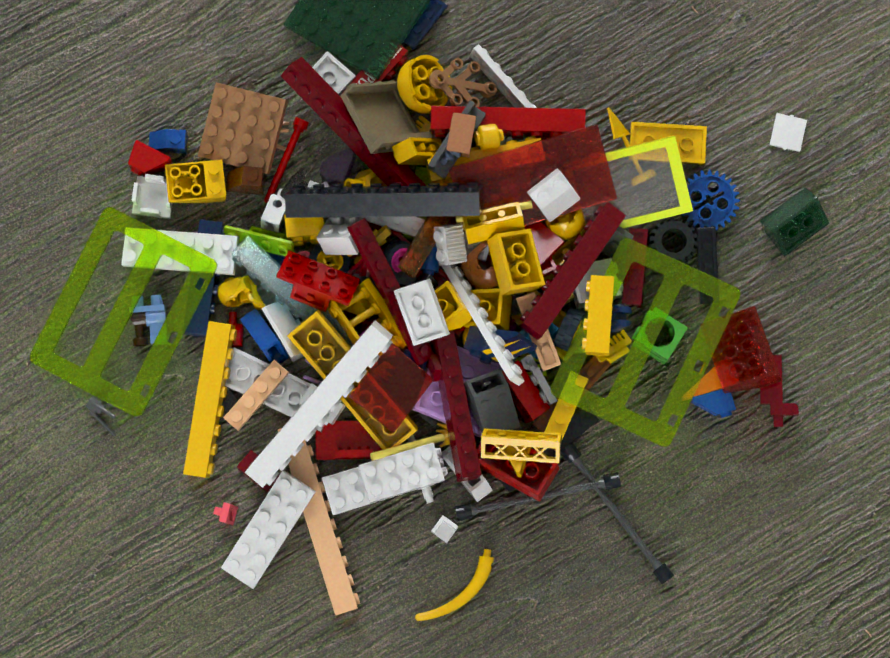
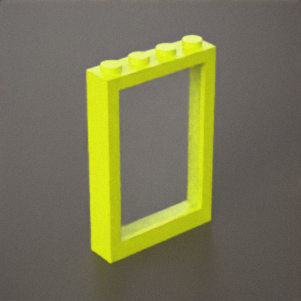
M675 136L563 163L564 168H560L562 174L580 197V200L575 204L581 207L584 213L585 225L589 220L593 221L596 216L593 213L598 206H603L607 202L626 215L619 225L622 228L693 211ZM583 229L580 235L582 236L586 230Z

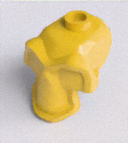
M249 276L227 278L218 287V298L227 307H238L243 303H253L257 310H262L266 306L257 291V285L254 284Z

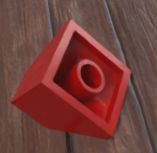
M138 140L134 143L128 165L131 168L130 171L138 176H141V174L152 175L165 171V165L173 164L169 156Z

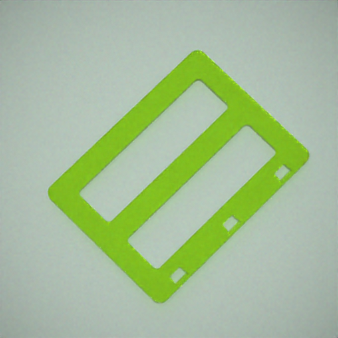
M112 207L105 208L30 353V361L132 416H141L217 270V262ZM119 231L141 242L144 247L84 365L80 367L57 355L55 348L114 232ZM166 255L189 267L190 272L130 390L126 391L103 379L101 374L161 256ZM199 278H202L205 281L199 290L195 286ZM172 331L178 333L173 344L168 341ZM145 384L151 386L146 397L141 395Z
M624 238L620 241L604 275L614 276L613 301L633 262L663 274L664 279L609 395L603 398L575 384L588 356L585 355L586 349H582V338L587 336V330H583L584 318L588 319V311L582 320L550 390L552 395L661 447H667L674 439L741 293L735 286L630 238ZM687 285L711 296L713 303L658 419L652 421L628 410L625 405L681 287ZM722 307L729 308L725 319L718 316ZM697 360L704 362L699 373L693 370ZM672 414L678 416L674 427L668 425Z

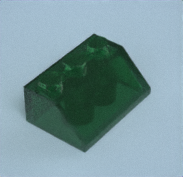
M806 188L799 191L760 220L765 233L784 257L829 224L818 197Z

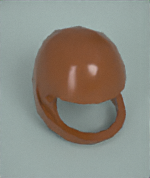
M487 240L481 242L467 255V262L461 263L464 276L476 290L499 288L490 251L486 262L478 260V255L488 246Z

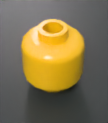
M496 124L479 126L477 131L474 132L475 144L482 150L499 148L501 141L504 140L502 129H499Z

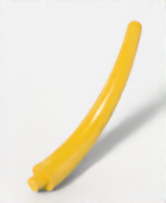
M484 549L483 556H479L477 569L472 580L457 597L436 609L416 614L415 619L417 621L438 618L457 610L469 602L480 591L492 570L491 564L494 562V558L491 557V550Z

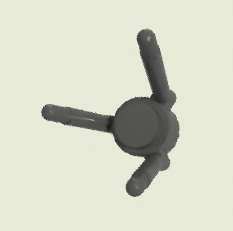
M93 395L88 401L86 408L90 410L89 414L94 416L113 436H116V433L98 415L105 413L113 419L116 418L113 413L105 409L106 404L127 412L137 413L134 409L107 400L102 396L98 398Z

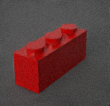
M517 360L514 364H517L523 372L521 376L524 382L518 386L510 381L503 369L501 371L509 385L515 408L525 423H528L550 409L548 402H543L537 385L533 384L527 374V369H524L522 363Z

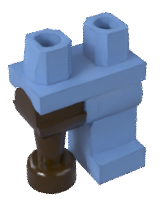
M151 295V305L144 306L143 296L133 297L132 307H129L130 319L135 326L136 338L133 339V346H148V338L144 337V327L149 326L150 344L152 346L170 344L166 306L163 304L162 296Z

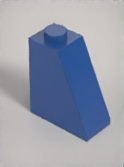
M256 308L246 313L240 319L270 364L273 360L281 364L289 358L282 344Z

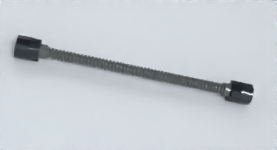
M573 442L560 451L569 463H573L574 466L581 470V473L584 474L588 482L596 481L595 477L591 475L592 473L580 458L582 454ZM595 488L594 490L598 492L597 494H599L615 518H617L638 548L643 551L649 562L652 563L653 573L660 583L664 584L673 577L674 574L665 563L662 564L655 558L654 554H652L637 532H635L628 520L620 513L617 506L612 503L613 501L609 499L610 497L606 495L607 493L603 491L604 489Z
M619 473L603 475V478L595 482L592 481L590 483L549 490V492L546 491L542 499L598 487L606 488V490L621 487ZM525 495L515 499L488 503V505L471 506L470 503L455 506L458 521L472 519L473 515H477L479 512H486V510L491 511V509L496 510L498 508L510 507V505L515 506V504L520 505V503L525 504V502L529 503L537 500Z

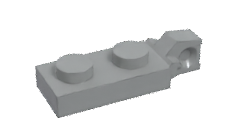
M530 354L522 358V366L524 369L531 371L530 379L535 386H539L541 390L539 395L543 402H548L550 405L556 402L555 395L532 355Z

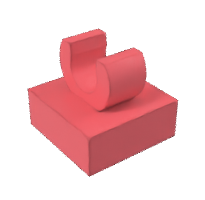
M224 502L222 508L215 507L213 514L220 516V522L234 525L238 507Z

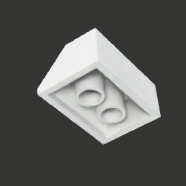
M283 300L263 307L262 311L292 362L294 363L304 357L287 337L291 331L301 324L299 319L295 320L292 313L294 311L289 302L285 304Z

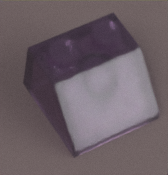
M348 148L329 156L326 162H322L319 169L322 182L326 181L330 186L333 184H344L345 180L349 178L357 155Z

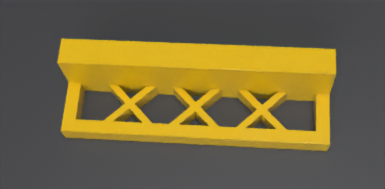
M484 428L481 436V458L560 463L562 434ZM486 444H493L498 450L494 453L486 452ZM514 446L518 451L514 454H508L504 448ZM533 447L537 453L528 455L524 449ZM547 448L556 449V457H549L543 451Z

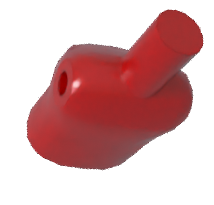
M229 312V324L235 325L237 330L236 340L232 342V348L243 347L244 326L237 323V312Z

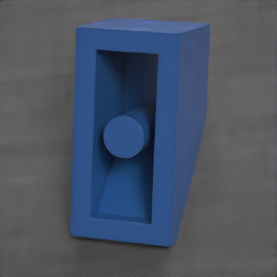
M164 129L150 132V147L159 152L187 154L188 134L186 130Z
M730 387L690 399L692 404L714 416L720 415L721 418L731 416L732 412L736 410Z

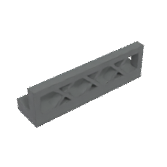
M471 100L461 113L476 116L474 132L486 116V113L475 107V103ZM449 133L428 164V169L443 179L446 178L459 158L454 155V161L448 160L446 165L440 163V160L445 157V151H447Z

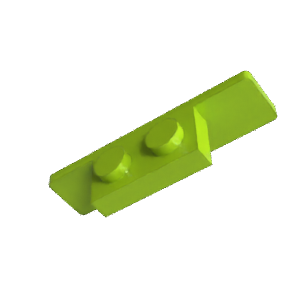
M225 225L223 228L225 235L239 237L238 245L281 256H286L288 251L295 252L294 244L286 239V234L254 226L249 231Z

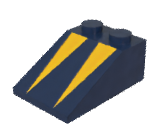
M470 326L464 348L470 352L471 356L479 358V361L484 364H491V362L499 363L479 328ZM498 329L495 331L504 340L505 349L509 350L513 357L537 349L536 344L519 332Z

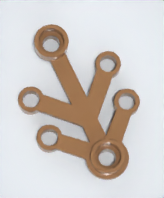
M460 58L452 60L450 65L443 71L435 70L430 74V85L435 89H441L450 100L452 106H459L464 99L467 104L471 100L475 103V107H479L480 102L478 98L471 97L466 89L480 91L481 95L485 98H491L497 92V87L493 82L481 84L465 81L471 74H475L480 70V64L476 61L468 64L467 69L456 78L448 76L454 70L458 71L463 67V61ZM449 86H453L459 94H454Z

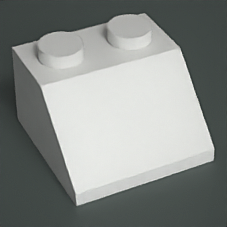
M558 168L527 191L549 222L580 200L574 188Z

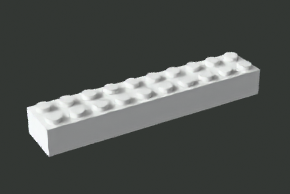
M375 320L252 462L245 473L262 488L266 483L270 486L277 478L278 470L283 471L291 461V454L295 457L302 449L303 441L308 442L317 430L315 428L316 425L321 427L329 416V410L333 413L342 401L340 399L341 396L346 398L354 388V381L359 383L367 372L365 370L366 367L372 368L380 357L378 355L381 351L384 354L392 343L390 339L393 335Z

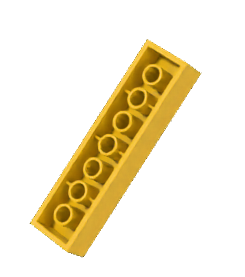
M319 309L287 335L323 379L326 378L351 348ZM366 367L365 370L367 372L359 383L354 381L352 391L346 398L341 396L340 399L382 450L398 446L418 430V426L371 370Z

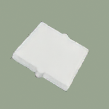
M776 113L769 145L783 148L784 151L788 149L800 152L807 120L794 117V115L788 116Z

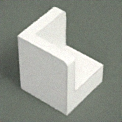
M442 515L431 532L447 543L458 529V526Z

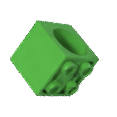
M655 307L653 311L648 310L641 321L644 324L643 327L638 326L632 336L634 340L632 345L660 363L665 364L688 327ZM650 324L664 325L668 329L669 337H671L670 344L658 347L650 344L645 334L646 327Z

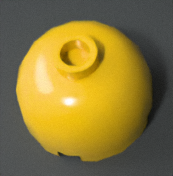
M574 204L553 221L549 222L546 218L545 222L548 229L562 240H574L585 226V217L581 207Z

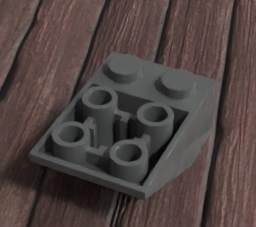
M501 369L465 382L467 402L482 433L484 428L501 430L520 428L509 385Z

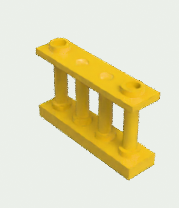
M369 278L362 281L359 286V292L353 295L349 306L341 303L338 305L334 300L329 303V314L332 318L337 319L353 345L360 338L353 327L370 316L378 314L382 320L381 325L393 335L392 343L384 353L395 346L401 349L407 347L384 299ZM363 298L368 299L371 304L370 308L349 321L342 311ZM376 362L372 366V368H370V370H372L378 363Z

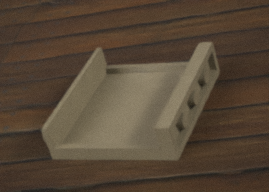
M397 81L352 83L340 95L371 154L392 152V146L409 137L433 138L430 131L419 132L406 105L399 96Z

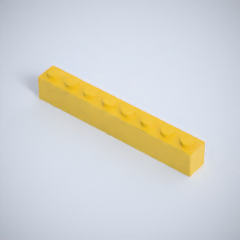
M213 321L208 322L183 471L185 475L210 478V475L214 473L215 464L212 462L213 456H216L218 450L216 438L221 432L219 420L224 414L222 402L223 398H226L227 395L225 384L226 379L230 377L229 360H232L234 354L232 342L236 340L237 336L235 325Z

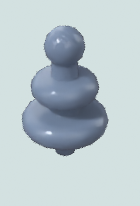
M445 151V157L440 160V163L446 165L448 160H455L454 155L461 157V153Z

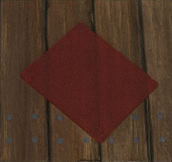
M391 343L390 347L384 354L380 355L378 361L370 368L349 397L390 432L395 433L432 383V378L396 345Z

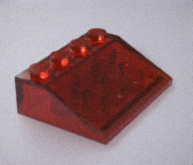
M755 306L700 324L724 393L763 388L782 381Z

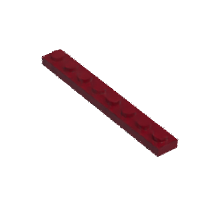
M362 218L348 226L347 229L417 365H421L429 360L430 355H433L434 352L429 342L413 346L394 290L401 287L366 218Z

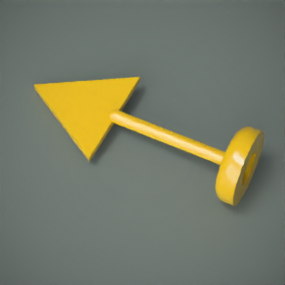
M607 108L613 139L622 138L625 146L630 147L626 138L627 135H630L629 131L612 110ZM630 156L639 175L631 179L632 186L641 184L657 175L653 169L643 172L636 156Z

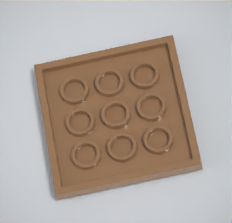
M216 82L198 156L210 160H222L223 163L237 167H261L264 169L265 174L270 175L288 100Z

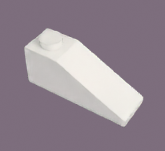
M449 446L442 451L441 457L456 475L451 447ZM482 474L475 480L461 482L477 502L493 491Z

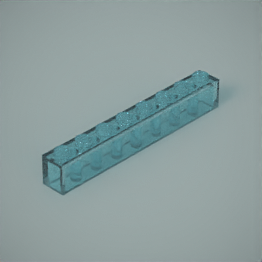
M247 235L232 251V260L237 265H243L247 268L246 272L253 279L258 278L262 282L260 285L267 292L272 291L276 295L275 299L281 305L286 304L290 308L289 312L295 318L300 317L305 321L318 310L290 298L294 284L276 277L281 265L251 237ZM328 308L326 312L321 311L350 347H352L353 343L337 319L331 317Z

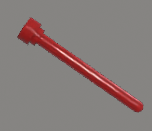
M295 117L292 124L294 125L293 134L265 196V203H268L271 194H275L300 134L308 128L309 122L301 118Z

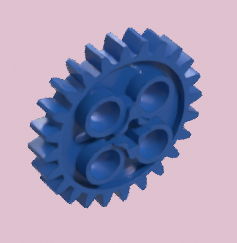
M711 169L708 170L707 175L701 170L699 177L696 173L693 174L694 180L687 178L689 183L687 187L693 211L684 213L682 216L688 215L687 222L692 220L693 228L699 224V228L713 226L717 231L719 224L721 227H725L724 221L731 223L729 216L736 217L733 210H739V207L735 205V203L740 202V199L735 198L739 192L733 191L737 185L730 186L729 183L732 179L730 178L726 181L725 173L719 177L718 170L714 175H712ZM715 183L718 187L717 192H710L707 188L708 184ZM721 191L724 192L722 196L712 201V205L707 203L697 210L694 209L696 205L706 200V196L711 198ZM693 192H698L701 195L699 202H694L691 199ZM719 199H724L727 202L725 209H720L717 206ZM701 209H708L710 217L707 219L703 218L700 215Z

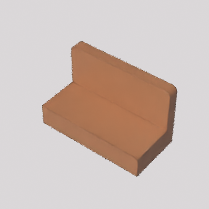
M453 113L447 151L462 153V157L469 158L476 116Z

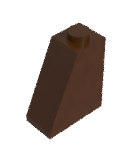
M242 166L229 171L226 191L264 195L266 180L264 169L261 167Z

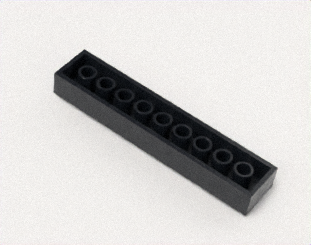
M451 182L445 186H440V183H428V186H421L420 183H410L409 186H401V183L389 184L390 186L373 183L370 186H363V184L356 183L351 184V187H344V184H333L332 187H325L324 184H314L313 187H305V184H296L285 194L286 218L480 216L484 209V185H479L478 182H469L467 185Z

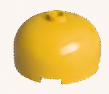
M420 55L409 60L402 66L397 77V89L401 100L411 110L423 114L431 113V106H445L448 101V97L441 89H435L429 83V77L433 71L444 70L438 63V59L431 55Z

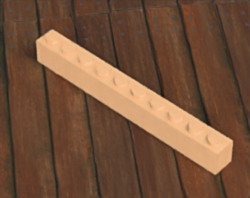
M304 440V445L294 457L291 454L290 457L292 459L288 465L293 477L316 491L303 513L335 616L358 609L357 605L360 604L358 594H353L351 588L355 584L352 575H347L345 567L349 565L346 556H341L340 549L343 546L340 537L336 538L334 530L337 529L334 518L330 519L328 514L331 511L329 501H324L322 493H325L323 482H318L316 476L320 473L317 463L313 464L311 456H314L311 444L307 445Z

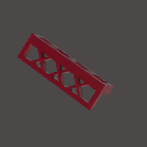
M629 228V233L634 237L627 245L622 304L636 305L637 308H643L649 231L648 229Z

